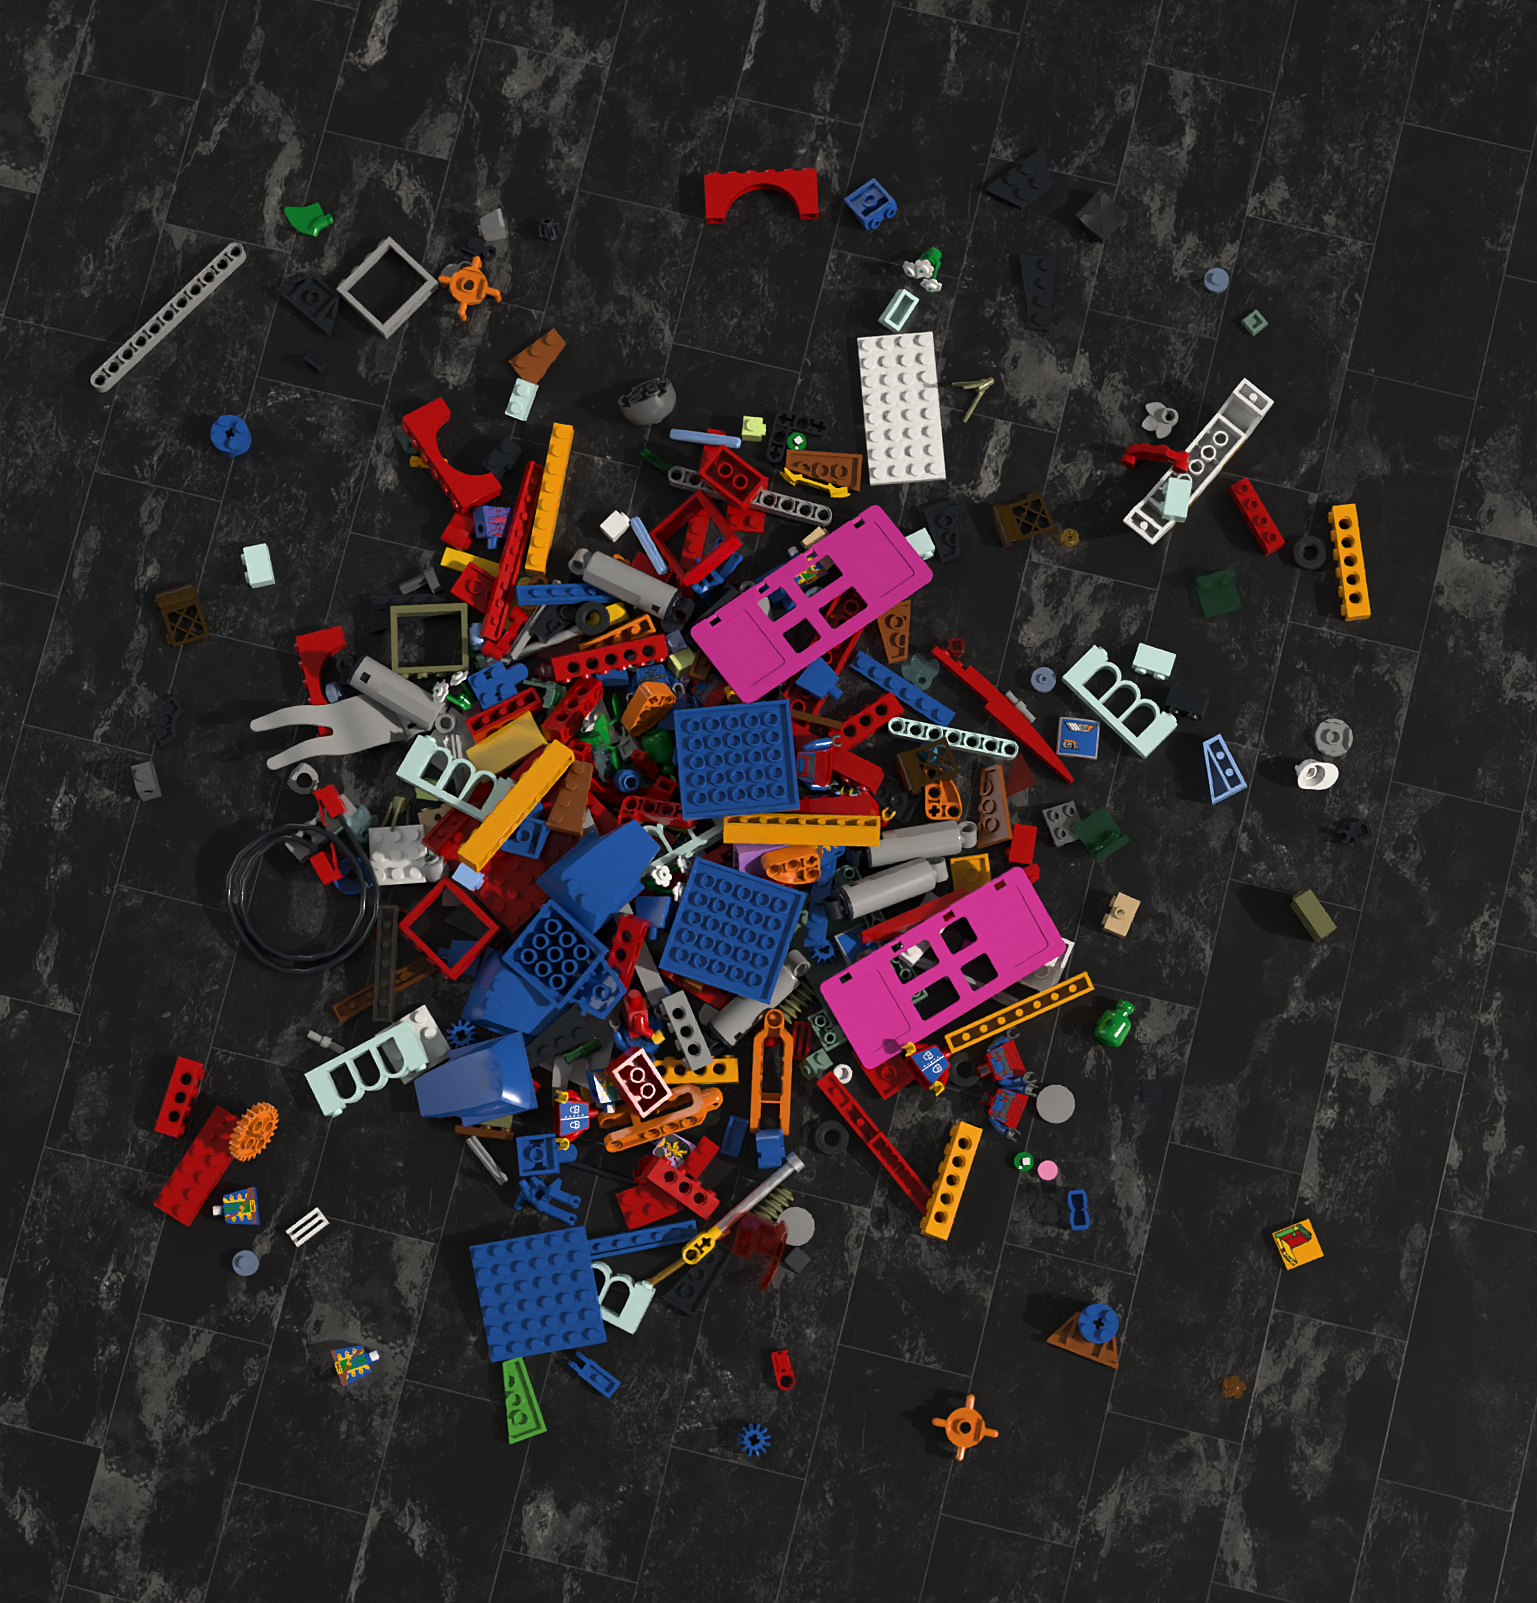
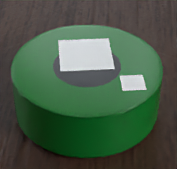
M798 432L792 433L787 439L788 448L790 450H804L806 446L804 435Z
M1020 1152L1016 1155L1014 1164L1019 1171L1026 1172L1033 1167L1034 1160L1031 1154Z

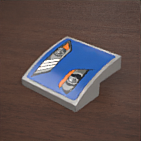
M1059 717L1056 755L1070 758L1097 759L1100 721Z
M865 922L833 937L848 966L879 948L876 942L862 945L861 932L868 929Z

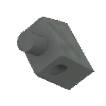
M149 761L131 766L136 791L143 802L162 797L153 762Z

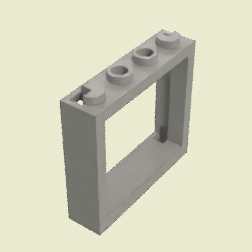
M388 237L378 244L377 249L373 253L370 252L364 258V262L360 266L357 265L353 268L351 275L347 279L344 278L340 281L337 291L347 303L387 339L439 288V285L425 269L393 239ZM392 248L427 282L382 325L347 291Z

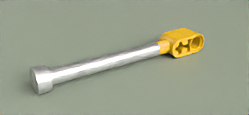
M623 602L606 607L610 615V623L606 631L630 620ZM593 612L590 614L591 619L586 621L589 626H595L599 623L600 616L597 612ZM575 625L562 630L547 644L538 640L525 645L516 660H512L504 654L500 660L506 666L581 636L584 633ZM490 656L485 657L488 666L498 662Z
M793 1151L785 1157L788 1160L709 1231L700 1232L683 1247L681 1254L686 1263H697L714 1247L715 1240L795 1169L799 1172L805 1167ZM703 1237L709 1238L710 1243L708 1245L702 1244ZM697 1243L702 1251L699 1252L698 1248L694 1244ZM690 1249L696 1251V1256L692 1259L686 1257V1252Z

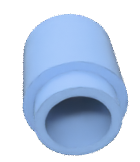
M472 623V627H468L471 650H482L488 641L480 637L483 623Z

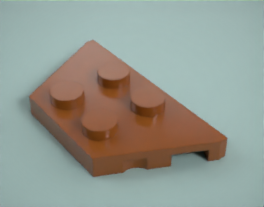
M1077 1311L1046 1341L1112 1368L1118 1369L1119 1367L1115 1336L1101 1344H1093L1086 1341L1081 1336L1077 1326L1078 1317L1081 1312ZM1099 1319L1097 1321H1093V1324L1096 1325V1329L1103 1326V1323H1101Z

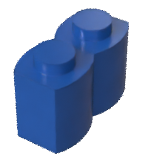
M1084 1190L1069 1191L1066 1198L1067 1207L1070 1211L1068 1218L1069 1226L1072 1231L1087 1230L1089 1227V1215L1086 1210L1087 1195Z

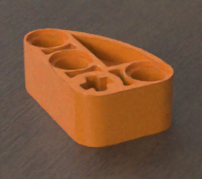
M644 682L637 688L621 718V723L630 736H639L656 725L669 712L676 701V697L666 683Z
M930 765V766L935 767V768H937V769H938V767H939V766H937V765ZM926 768L924 776L926 781L931 779L928 773L932 769ZM946 779L925 786L926 819L933 823L946 820L958 821L962 814V805L958 790L953 781L947 782ZM931 789H935L939 792V795L936 798H931L928 792ZM933 808L936 809V812L939 811L935 817L932 816V813L929 814ZM955 808L959 814L952 817L948 814V810Z
M793 845L767 852L760 858L761 865L766 874L782 883H811L819 879L821 874L820 858L813 845Z

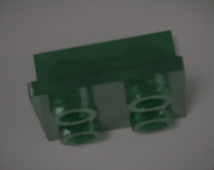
M1234 568L1196 578L1195 586L1205 618L1242 608L1234 583Z
M531 678V681L523 680V684L546 692L543 707L552 711L568 692L567 687L560 686L555 682L547 681L545 683L535 678Z
M1104 806L1073 827L1092 859L1098 862L1130 841L1127 834L1120 831Z

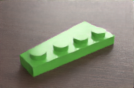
M517 1357L503 1362L509 1444L546 1432L547 1429L523 1358Z

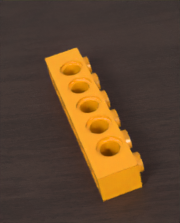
M1356 505L1332 506L1330 512H1328L1329 524L1332 523L1333 528L1330 531L1331 541L1335 542L1333 558L1337 560L1338 564L1335 572L1336 578L1340 579L1338 594L1343 600L1341 615L1345 616V621L1368 619L1371 612ZM1345 522L1348 525V529H1341L1339 523ZM1341 541H1348L1351 547H1343ZM1344 559L1352 560L1353 566H1346ZM1346 578H1354L1356 584H1348ZM1349 596H1356L1358 603H1351Z
M723 1055L722 1059H715V1056H712L714 1062L704 1066L705 1071L702 1075H697L694 1071L691 1072L689 1068L681 1076L675 1074V1068L679 1065L684 1066L682 1060H676V1057H664V1060L656 1061V1057H654L653 1065L655 1068L658 1066L666 1068V1073L661 1076L666 1085L739 1083L738 1058H734V1055ZM715 1065H723L724 1072L722 1074H715L713 1072Z
M958 1122L952 1126L950 1131L951 1141L947 1143L944 1149L946 1156L944 1162L942 1161L939 1165L938 1172L940 1174L938 1180H935L932 1186L934 1193L932 1199L930 1198L927 1202L926 1209L928 1211L926 1217H923L920 1223V1228H922L920 1234L939 1241H946L948 1239L983 1129L964 1122ZM959 1139H962L965 1142L964 1149H961L959 1147ZM954 1157H956L959 1160L958 1167H955L952 1164V1159ZM947 1176H951L953 1178L952 1186L947 1184ZM942 1194L947 1197L946 1204H943L940 1200ZM936 1212L941 1215L940 1223L934 1219Z

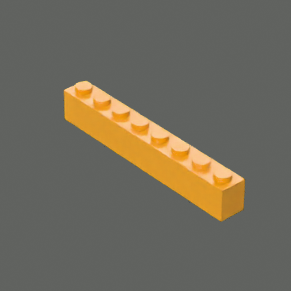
M554 423L525 565V570L528 574L544 577L546 575L574 434L573 426L559 423Z
M556 739L551 744L549 743L545 747L543 754L532 762L531 768L520 776L519 782L508 790L507 796L503 800L498 801L495 810L491 814L486 815L483 824L473 830L470 839L466 843L461 844L458 849L459 861L478 873L574 762V752Z
M761 813L724 817L723 843L879 847L880 816Z
M1085 971L944 1035L953 1054L1094 990V987Z

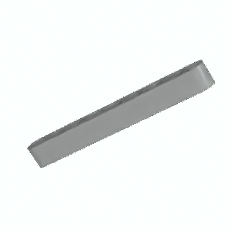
M679 466L672 467L669 470L668 478L672 486L691 492H697L701 489L709 497L727 501L716 491L710 490L708 485L701 480L698 485L690 483L694 478L699 479L698 471ZM675 473H679L682 475V478L674 480L672 476ZM764 489L749 506L753 509L820 527L828 526L832 519V512L826 506ZM766 498H771L774 502L771 505H765L763 501ZM784 503H789L792 508L784 510L781 506ZM807 508L810 510V513L802 515L800 510ZM825 513L828 515V519L820 520L818 515Z

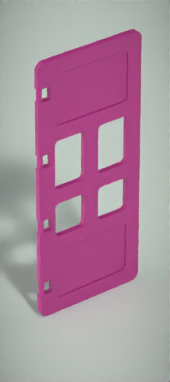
M873 505L853 520L823 538L803 554L801 553L764 578L763 581L730 601L710 617L699 622L691 629V636L744 704L753 703L932 580L933 573L882 508ZM862 519L865 524L856 529L854 524ZM814 552L817 556L808 561L806 557ZM829 557L842 573V576L812 597H807L793 579L822 558ZM766 584L769 589L760 594L758 589ZM778 588H782L796 607L777 621L772 622L758 605V602ZM849 588H854L867 604V608L836 629L831 628L818 610ZM718 617L721 621L712 627L709 622ZM805 619L808 620L821 639L801 653H796L783 637V633Z
M1016 866L826 979L820 984V992L862 1065L867 1069H873L903 1051L904 1048H901L908 1042L913 1044L1060 956L1065 952L1066 945L1024 870ZM1003 880L1005 886L996 890L993 885ZM952 911L954 916L945 921L942 916ZM965 917L976 935V941L955 954H951L940 935V930L959 918ZM927 940L939 960L938 964L907 983L902 984L893 970L890 960L919 942ZM901 942L903 947L893 952L891 946ZM982 953H986L997 972V977L976 990H972L961 972V966ZM849 972L852 978L841 983L839 978ZM944 976H948L959 995V1000L930 1018L922 1020L911 1001V997Z

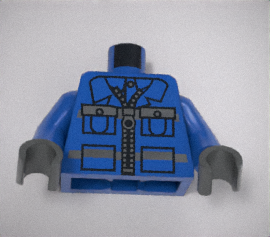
M654 660L646 661L647 664L644 665V668L637 669V674L632 676L628 686L626 701L628 706L637 688L644 682L666 683L675 697H677V692L679 691L685 694V690L679 679L669 668H664L663 664L655 665Z
M654 1007L653 1014L657 1016V1019H654V1017L648 1018L649 1028L653 1029L654 1033L660 1030L663 1036H665L663 1014H657V1009ZM614 1017L616 1021L615 1026L612 1025L611 1020L607 1021V1026L613 1029L612 1036L618 1049L626 1052L632 1046L641 1047L651 1062L655 1061L653 1054L658 1053V1048L662 1045L663 1041L655 1044L651 1038L645 1036L630 1038L625 1024L621 1025V1020L618 1017Z

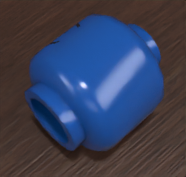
M628 768L617 771L613 779L615 788L625 794L635 793L641 785L639 774Z

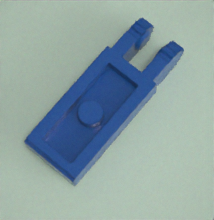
M577 1350L575 1353L576 1357L583 1360L586 1365L581 1369L573 1361L569 1360L567 1364L576 1370L579 1376L609 1399L621 1382L592 1359L589 1360Z

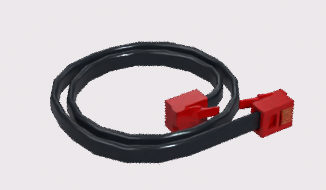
M330 784L323 789L319 788L313 792L319 803L323 826H326L322 802L331 818H338L368 871L375 892L373 917L363 937L345 953L329 962L308 969L284 967L264 957L249 940L239 922L233 903L234 876L245 855L261 841L272 835L290 829L314 830L335 841L349 857L355 868L361 886L360 913L350 933L332 949L311 956L287 954L268 944L252 925L245 904L247 880L257 860L275 844L284 841H294L308 847L314 854L310 861L324 885L343 878L337 865L333 843H330L333 853L331 860L327 851L320 852L312 842L301 836L283 835L269 840L251 856L240 878L238 906L245 928L263 949L284 960L312 962L336 954L356 937L367 915L369 892L358 858L340 836L318 825L289 823L265 831L238 852L227 874L225 903L233 927L243 944L259 962L280 973L309 975L335 966L349 958L369 940L380 918L382 891L374 867L344 816V813L349 810L335 785Z

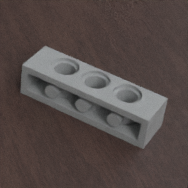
M342 794L341 798L349 810L344 813V816L348 823H350L360 812ZM324 808L326 830L337 834L343 827L340 821L332 819L327 809ZM320 811L316 813L317 817L312 821H306L304 824L318 825L322 823ZM300 830L297 834H291V836H301L302 838L307 835L311 836V842L318 850L330 840L314 830ZM288 841L285 843L302 864L313 855L308 847L298 842Z
M682 990L661 999L660 1010L663 1016L667 1015L670 1033H675L677 1038L674 1041L678 1051L682 1050L685 1056L682 1059L685 1068H690L692 1072L713 1063L712 1056L684 991ZM674 1009L682 1010L683 1016L681 1019L673 1017L672 1012ZM683 1026L690 1029L689 1037H683L680 1034V1029ZM690 1044L698 1047L696 1055L689 1054L688 1046Z

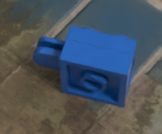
M500 660L467 677L485 711L517 695L518 692L514 685L527 678L528 670L521 663H516L505 669Z
M541 801L538 802L514 830L513 835L511 834L502 844L500 850L542 860L550 829H547L546 821L541 820L544 805Z
M555 1133L516 1137L520 1177L560 1174L559 1163L574 1161L578 1153L576 1147L569 1143L567 1150H557L560 1144L555 1141L557 1138Z

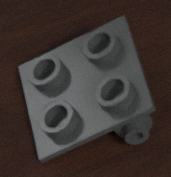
M1074 801L1042 810V818L1045 819L1046 828L1049 829L1050 832L1048 833L1051 834L1053 845L1056 848L1088 836Z

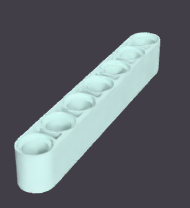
M899 717L892 718L888 724V732L895 738L919 743H931L944 737L948 741L950 735H955L958 737V741L956 743L948 741L950 749L1003 760H1013L1018 753V745L1014 741ZM895 723L902 726V729L898 732L893 731L891 728ZM917 727L921 733L917 736L912 735L910 729ZM936 731L940 736L938 739H931L929 733ZM968 739H975L977 745L970 747L966 741ZM989 742L994 743L996 749L989 751L985 745ZM944 743L937 745L939 747L946 748ZM1011 746L1015 752L1008 755L1005 753L1004 748Z

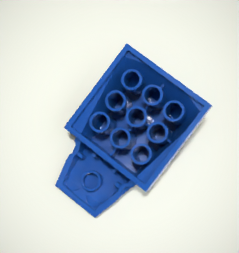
M636 819L619 826L605 836H599L593 829L539 877L536 883L551 899L593 935L646 888L639 881L640 875L648 867L661 847Z
M549 899L502 957L507 964L558 1009H562L567 1002L575 1003L584 1011L603 1020L627 992L622 981L604 959L609 949L553 899Z
M488 946L460 1018L503 1036L522 1032L523 1040L528 1043L533 1038H536L546 1026L552 1024L562 1012L564 1013L570 1008L572 1003L567 1002L562 1009H558L502 959L506 952ZM577 1005L584 1017L586 1011H584L582 1008H580L579 1005Z
M515 1032L447 1051L448 1062L414 1080L422 1117H461L463 1127L538 1108L522 1032Z

